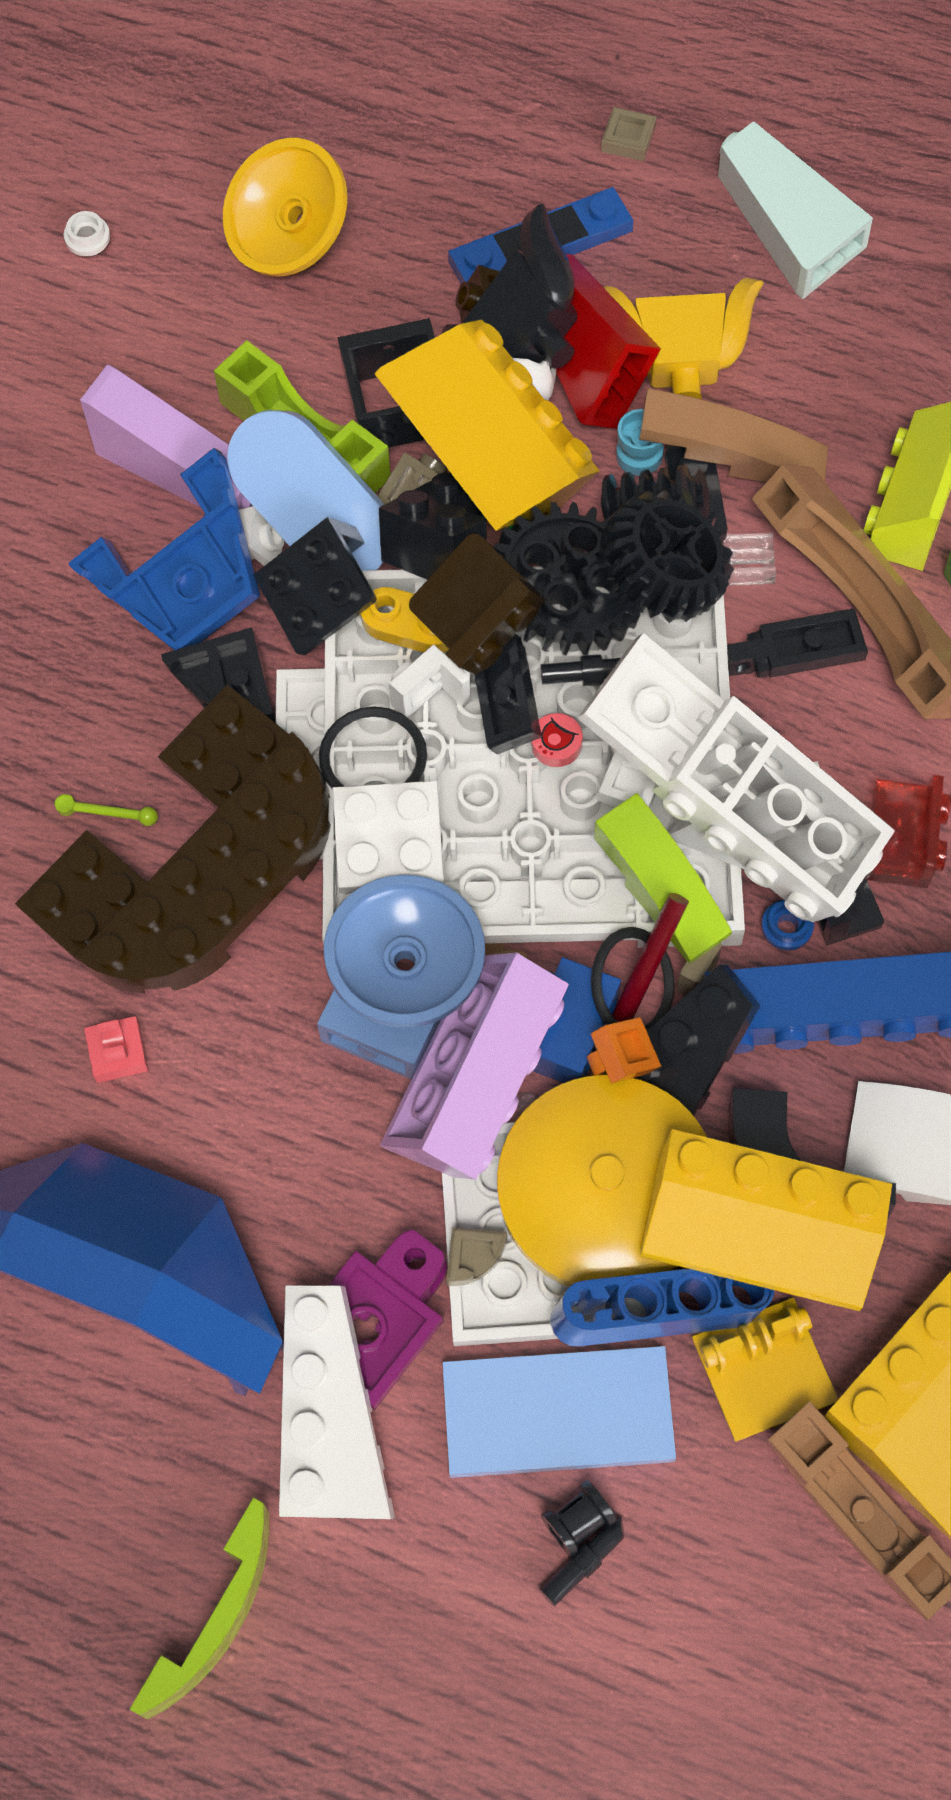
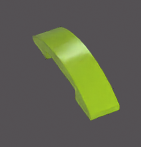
M253 1497L223 1550L229 1557L238 1561L241 1565L182 1667L161 1655L130 1707L131 1711L146 1719H150L168 1709L202 1681L233 1642L250 1611L264 1571L269 1540V1511L264 1503Z

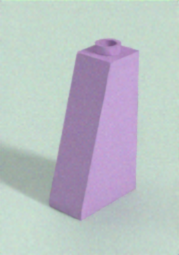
M108 364L80 399L97 455L198 507L200 505L180 474L213 448L223 453L228 465L229 444ZM231 477L238 509L253 506L239 491Z

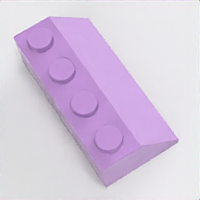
M518 953L485 955L482 975L473 993L457 1010L440 1020L380 1146L449 1176L476 1180L478 1175L486 1170L495 1153L493 1143L501 1126L510 1120L517 1108L518 1096L516 1095L525 1076L535 1069L540 1060L541 1048L539 1046L548 1028L556 1023L563 1011L564 1001L562 998L569 984Z

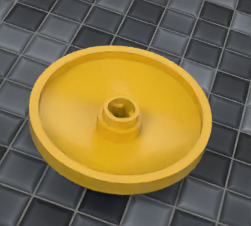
M595 1075L574 1079L556 1086L536 1099L524 1110L508 1133L501 1151L497 1172V1190L502 1218L509 1235L524 1257L543 1274L568 1287L583 1280L678 1270L680 1266L640 1257L659 1155L671 1130L675 1129L707 1137L691 1112L669 1093L650 1083L632 1078L611 1084L608 1075Z

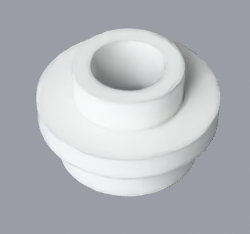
M81 211L69 218L64 230V240L67 248L74 254L92 256L100 253L107 247L110 241V231L107 223L96 213Z

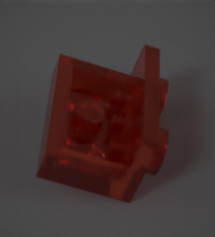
M933 774L928 786L877 779L873 791L872 812L894 829L895 832L883 848V856L880 862L866 875L865 880L928 888L935 871H943L947 856V841L939 840L940 824H947L951 805V795L943 793L944 776Z

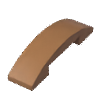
M809 1401L767 1440L795 1480L841 1535L902 1599L925 1620H929L951 1599L950 1557L930 1535L923 1536L846 1449L849 1444Z

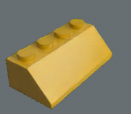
M672 1129L659 1155L640 1257L860 1312L863 1308L885 1237L892 1184Z

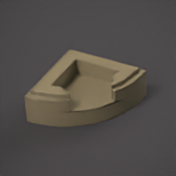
M452 1227L446 1280L447 1286L466 1285L487 1275L503 1255L507 1243V1232Z

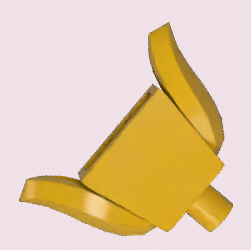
M748 277L741 279L732 290L726 308L725 293L635 298L634 307L628 297L617 288L608 285L604 286V288L661 348L647 374L649 384L654 388L672 387L674 394L702 399L701 385L716 383L718 370L731 367L742 353L750 329L754 303L764 282Z

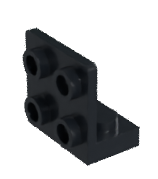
M329 517L325 518L253 574L293 649L297 654L303 656L307 655L360 615L377 600L376 595L352 555V552L365 543L355 526Z

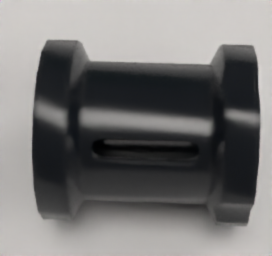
M588 1480L580 1485V1492L557 1510L554 1512L546 1510L540 1515L553 1538L570 1557L578 1553L577 1545L603 1525L610 1527L617 1520L607 1502Z

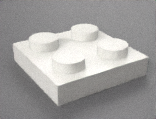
M437 781L333 787L339 893H352L371 881L394 875L422 876L444 884Z

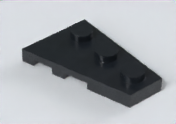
M720 964L647 1030L661 1067L647 1075L634 1078L666 1091L683 1104L693 1116L697 1110H701L711 1093L708 1090L723 1064L731 1059L761 1006L728 965Z

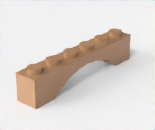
M783 464L753 496L752 500L776 531L814 562L857 608L882 646L891 666L896 684L925 720L950 719L951 639L813 467Z

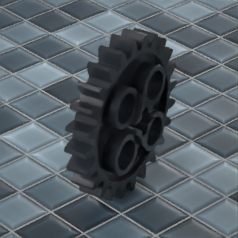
M551 502L547 516L536 506L532 507L529 519L526 520L518 516L514 520L512 529L504 527L499 543H495L493 547L546 599L539 607L535 619L526 627L523 637L525 642H528L536 635L542 637L541 645L543 651H546L553 641L560 643V650L562 655L567 656L571 644H577L581 653L584 656L588 655L592 641L605 651L612 637L621 642L625 638L628 627L635 629L641 616L640 613H643L645 610L643 605L633 609V599L627 593L617 595L620 586L618 581L606 578L610 566L600 561L604 550L600 542L611 516L602 523L597 521V510L595 507H592L586 516L579 515L575 502L571 503L568 513H561L556 502ZM572 547H579L585 550L586 553L578 552ZM529 564H537L541 566L543 569H535L529 566ZM595 587L605 588L610 593H602ZM551 604H560L567 610H558Z

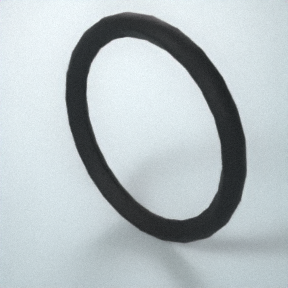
M374 706L348 712L331 725L321 741L319 751L320 769L325 781L332 790L333 787L345 786L339 782L331 769L329 758L331 745L337 734L344 727L362 718L379 717L389 719L401 725L411 735L416 746L417 757L415 767L404 783L419 782L426 767L427 748L421 731L412 720L402 713L389 708Z
M636 927L621 928L610 934L596 953L591 973V990L596 1010L606 1025L617 1023V1020L609 1012L602 993L601 980L605 959L610 950L624 939L635 938L646 943L650 933L644 929ZM665 952L660 962L664 976L663 1000L656 1016L645 1025L646 1031L671 1009L674 999V972L667 952Z

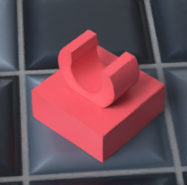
M136 1016L120 1020H110L84 1028L93 1077L97 1083L149 1071L140 1026Z

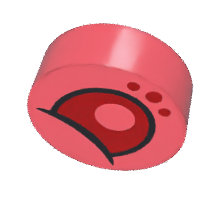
M552 713L540 718L539 724L542 738L531 741L534 756L541 763L551 767H563L571 764L577 759L582 750L583 734L578 722L562 713Z

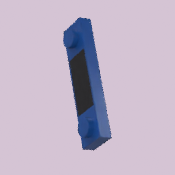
M614 187L547 212L551 226L564 252L574 255L633 232V218ZM522 222L449 250L448 262L460 284L469 280L478 265L500 271L516 249L522 251L520 237Z

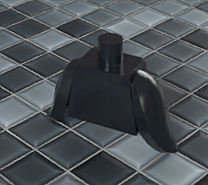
M540 204L528 212L522 221L520 233L522 251L517 249L514 251L463 322L467 323L482 319L485 323L493 326L501 335L503 347L512 358L529 359L539 364L546 360L551 367L560 368L566 365L574 355V347L564 336L577 321L578 313L572 304L575 282L571 265L551 226L546 207ZM459 324L445 325L442 329L441 334Z

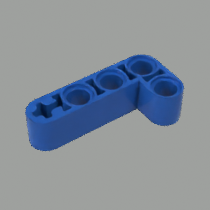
M692 1269L583 1280L571 1285L556 1303L550 1315V1325L556 1337L569 1346H587L733 1329L743 1324L748 1325L771 1303L774 1290ZM732 1286L743 1288L751 1298V1305L739 1302L734 1296ZM679 1292H686L692 1295L697 1300L699 1311L687 1309L680 1301ZM625 1298H633L639 1301L644 1306L646 1317H637L631 1314L626 1308ZM577 1306L579 1312L573 1313L572 1308ZM593 1314L589 1321L585 1322L583 1315Z

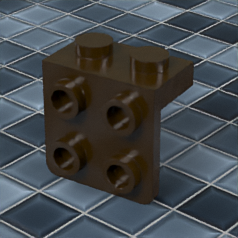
M473 533L460 543L411 597L409 608L449 648L446 655L460 669L477 675L480 671L490 667L499 658L503 651L502 647L516 632L524 630L535 619L539 607L546 599L482 536Z

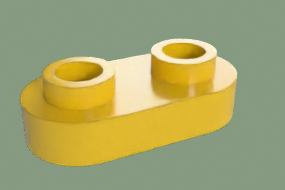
M381 587L373 590L377 598L376 602L361 613L362 625L371 637L423 653L432 645H435L443 653L449 650L410 610L409 600L414 595L413 593L391 587ZM382 606H392L394 608L388 613L378 611Z

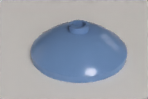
M416 875L387 876L359 887L336 909L325 934V967L328 978L337 995L350 1009L372 1022L390 1027L423 1026L450 1015L473 993L484 967V934L479 919L472 907L461 895L447 885ZM401 959H409L415 965L409 970H401L395 964Z

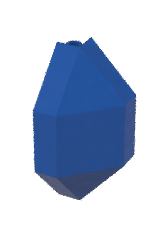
M80 1143L0 1170L1 1273L136 1327L227 1377L234 1391L238 1394L246 1396L248 1390L261 1393L279 1350L284 1351V1343L222 1197L85 1143Z

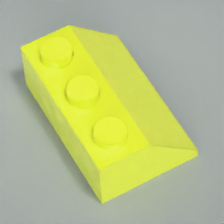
M951 402L916 410L909 429L899 427L891 451V455L898 457L895 468L885 467L877 494L885 496L881 507L871 506L864 527V532L871 535L872 542L888 561L921 571L924 569L951 490Z

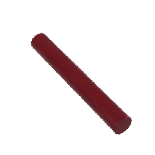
M676 893L668 895L613 1011L612 1016L617 1022L634 1019L689 904L685 897Z

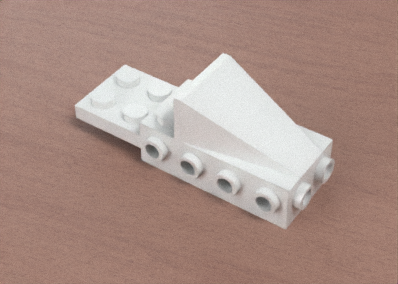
M645 633L634 639L577 718L656 783L651 791L664 800L663 806L665 809L678 818V821L669 832L675 842L744 869L745 874L753 882L762 887L772 889L785 900V907L800 919L815 922L831 916L839 917L854 901L856 897L855 891L864 877L880 862L883 856L882 850L895 832L894 829L735 696L726 701L723 700Z

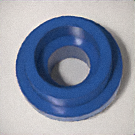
M780 900L770 905L763 915L761 924L763 935L772 946L786 951L799 949L810 940L814 930V922L796 917L785 907V900ZM782 921H790L796 926L797 930L792 933H785L779 929L778 924Z

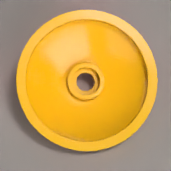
M301 138L279 139L264 145L251 154L239 167L231 180L223 206L224 234L231 251L237 259L257 273L281 277L301 272L323 257L335 242L346 215L347 186L339 164L324 148L312 141ZM302 214L301 219L297 222L299 215Z

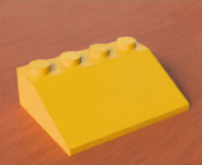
M482 319L459 324L385 364L374 373L495 531L512 526L518 516L528 520L532 507L536 506L543 514L549 511L551 502H556L559 508L562 507L600 471L592 461V454L589 448L581 440L574 438L562 423L563 418L558 408L541 396L532 384L533 378L530 372L521 363L513 360L503 347V339L499 332Z
M951 1271L825 1415V1419L849 1444L847 1448L950 1540Z

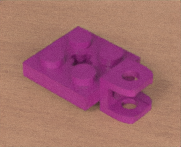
M414 1230L406 1231L396 1238L376 1263L377 1267L355 1251L328 1285L344 1286L346 1288L353 1322L357 1318L366 1322L371 1317L379 1321L375 1328L379 1334L378 1338L374 1342L365 1340L362 1344H358L365 1389H368L371 1407L374 1410L380 1405L444 1322L443 1318L426 1304L443 1283L447 1274V1263L443 1252ZM416 1259L425 1260V1264L419 1269L413 1270L408 1268L410 1263Z

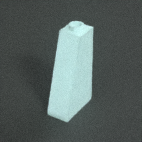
M753 121L739 133L733 132L724 140L719 152L718 177L799 297L802 299L807 297L867 248L873 217Z

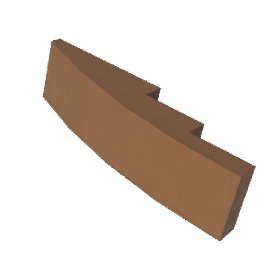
M647 388L639 440L685 447L684 458L729 465L728 476L767 482L783 464L813 467L825 482L828 455L827 445L788 427L741 410L694 397Z

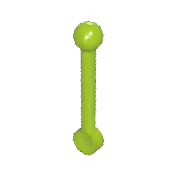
M62 794L55 800V808L62 816H70L74 812L139 820L144 826H152L158 820L157 811L150 806L144 807L141 810L76 802L68 794Z

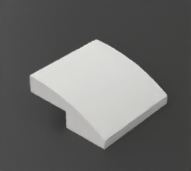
M858 1081L844 1172L883 1182L896 1183V1194H901L905 1201L951 1205V1095L908 1086Z

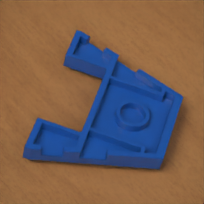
M216 448L211 449L180 474L204 511L205 516L138 569L130 573L111 541L100 537L69 562L70 567L75 572L88 579L98 587L99 591L109 599L117 602L132 614L133 618L174 650L201 643L260 597L257 581L253 576L255 573L227 461L223 453Z

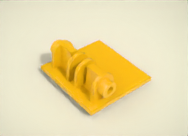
M795 1298L765 1308L748 1325L743 1324L733 1329L707 1331L692 1336L695 1348L735 1442L786 1423L809 1401L819 1410L835 1404L838 1400L808 1331L812 1329L810 1317L804 1307L798 1308Z

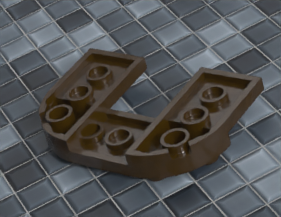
M226 685L157 756L166 768L217 809L157 873L146 882L86 830L15 903L26 916L91 974L104 983L120 990L145 994V989L171 987L175 991L193 985L213 974L231 958L226 949L295 876L302 881L306 879L325 849L331 824L328 821V798L331 797L323 774L310 751L293 732L287 733L229 685Z

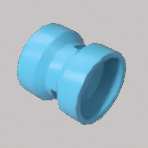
M643 409L631 410L626 413L619 421L617 429V463L625 472H631L637 476L640 475L642 470L649 469L651 473L656 471L662 464L664 453L662 443L639 440Z

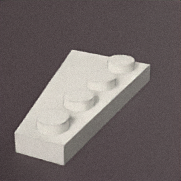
M286 1285L279 1517L395 1518L392 1499L388 1497L383 1474L385 1467L380 1445L377 1446L370 1414L372 1407L368 1389H365L359 1363L361 1357L344 1286Z

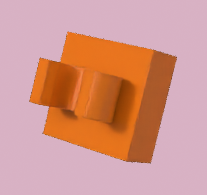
M641 1017L604 1025L591 1033L597 1051L589 1054L586 1058L594 1076L607 1072L610 1082L613 1084L647 1075L661 1067Z

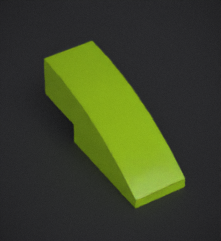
M638 793L595 821L594 840L626 877L625 887L655 923L670 893L679 894L688 900L689 904L671 942L689 964L732 935L730 926L701 878L660 820Z

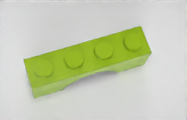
M246 340L214 370L220 404L241 420L245 421L260 411L272 409L298 413L317 428L374 493L390 477L389 451L386 444L353 419L347 425H338L318 414L297 393L284 373L282 366Z

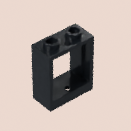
M430 318L337 337L355 422L386 444L388 448L425 439L400 406L367 413L359 381L377 378L374 373L380 367L435 338ZM387 345H391V346H392V347H390V348H388V349H384V347L387 346Z

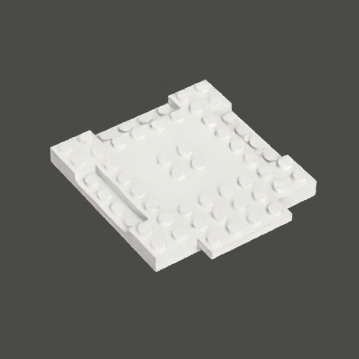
M541 566L533 567L535 569H543ZM404 570L362 571L372 590L381 587H391L415 594L427 581V579ZM595 587L602 593H610L605 588ZM724 595L708 612H704L701 616L697 615L687 622L679 617L668 623L662 613L650 619L648 610L645 607L644 612L640 613L641 616L635 629L628 627L623 641L620 642L612 637L605 651L592 641L588 655L601 654L602 659L621 658L634 639L645 633L723 700L726 701L730 698ZM551 604L558 610H567L560 604ZM382 606L378 611L388 613L394 608L392 606ZM360 614L325 640V669L277 670L276 724L287 733L293 732L301 739L320 769L319 751L321 741L331 725L346 713L359 708L376 706L395 710L391 706L389 682H391L394 672L403 663L409 660L414 662L423 652L371 637L362 625ZM525 628L515 634L521 637L523 646L526 649L538 719L552 713L566 714L575 719L580 725L583 734L582 750L575 761L563 767H551L541 763L532 752L531 742L498 755L489 750L486 743L475 675L473 673H470L469 678L470 700L464 705L458 703L448 692L441 688L408 718L421 731L427 748L426 767L419 782L437 781L444 884L461 895L472 907L481 924L485 943L605 941L610 934L627 927H636L651 933L655 922L625 887L626 877L594 840L595 821L615 808L598 801V791L616 750L577 718L601 685L583 686L582 681L542 685L540 664L580 661V656L584 655L577 644H571L567 656L562 655L560 643L554 641L546 651H543L541 645L542 637L536 635L528 642L523 641ZM379 717L362 718L344 727L335 737L329 754L331 769L335 777L345 787L404 783L411 775L417 757L415 743L407 730L394 721ZM328 783L327 786L331 797L328 798V821L331 824L325 849L320 859H323V944L328 924L334 912L351 894L339 893L334 797L333 790ZM656 795L650 809L669 833L678 821V818L665 809L663 806L664 800ZM677 843L701 878L732 930V935L721 942L722 946L742 945L745 924L741 868ZM627 938V939H624V940H637V948H644V946H645V944H646L645 942H643V941L640 940V939H635V938ZM670 941L668 947H675Z

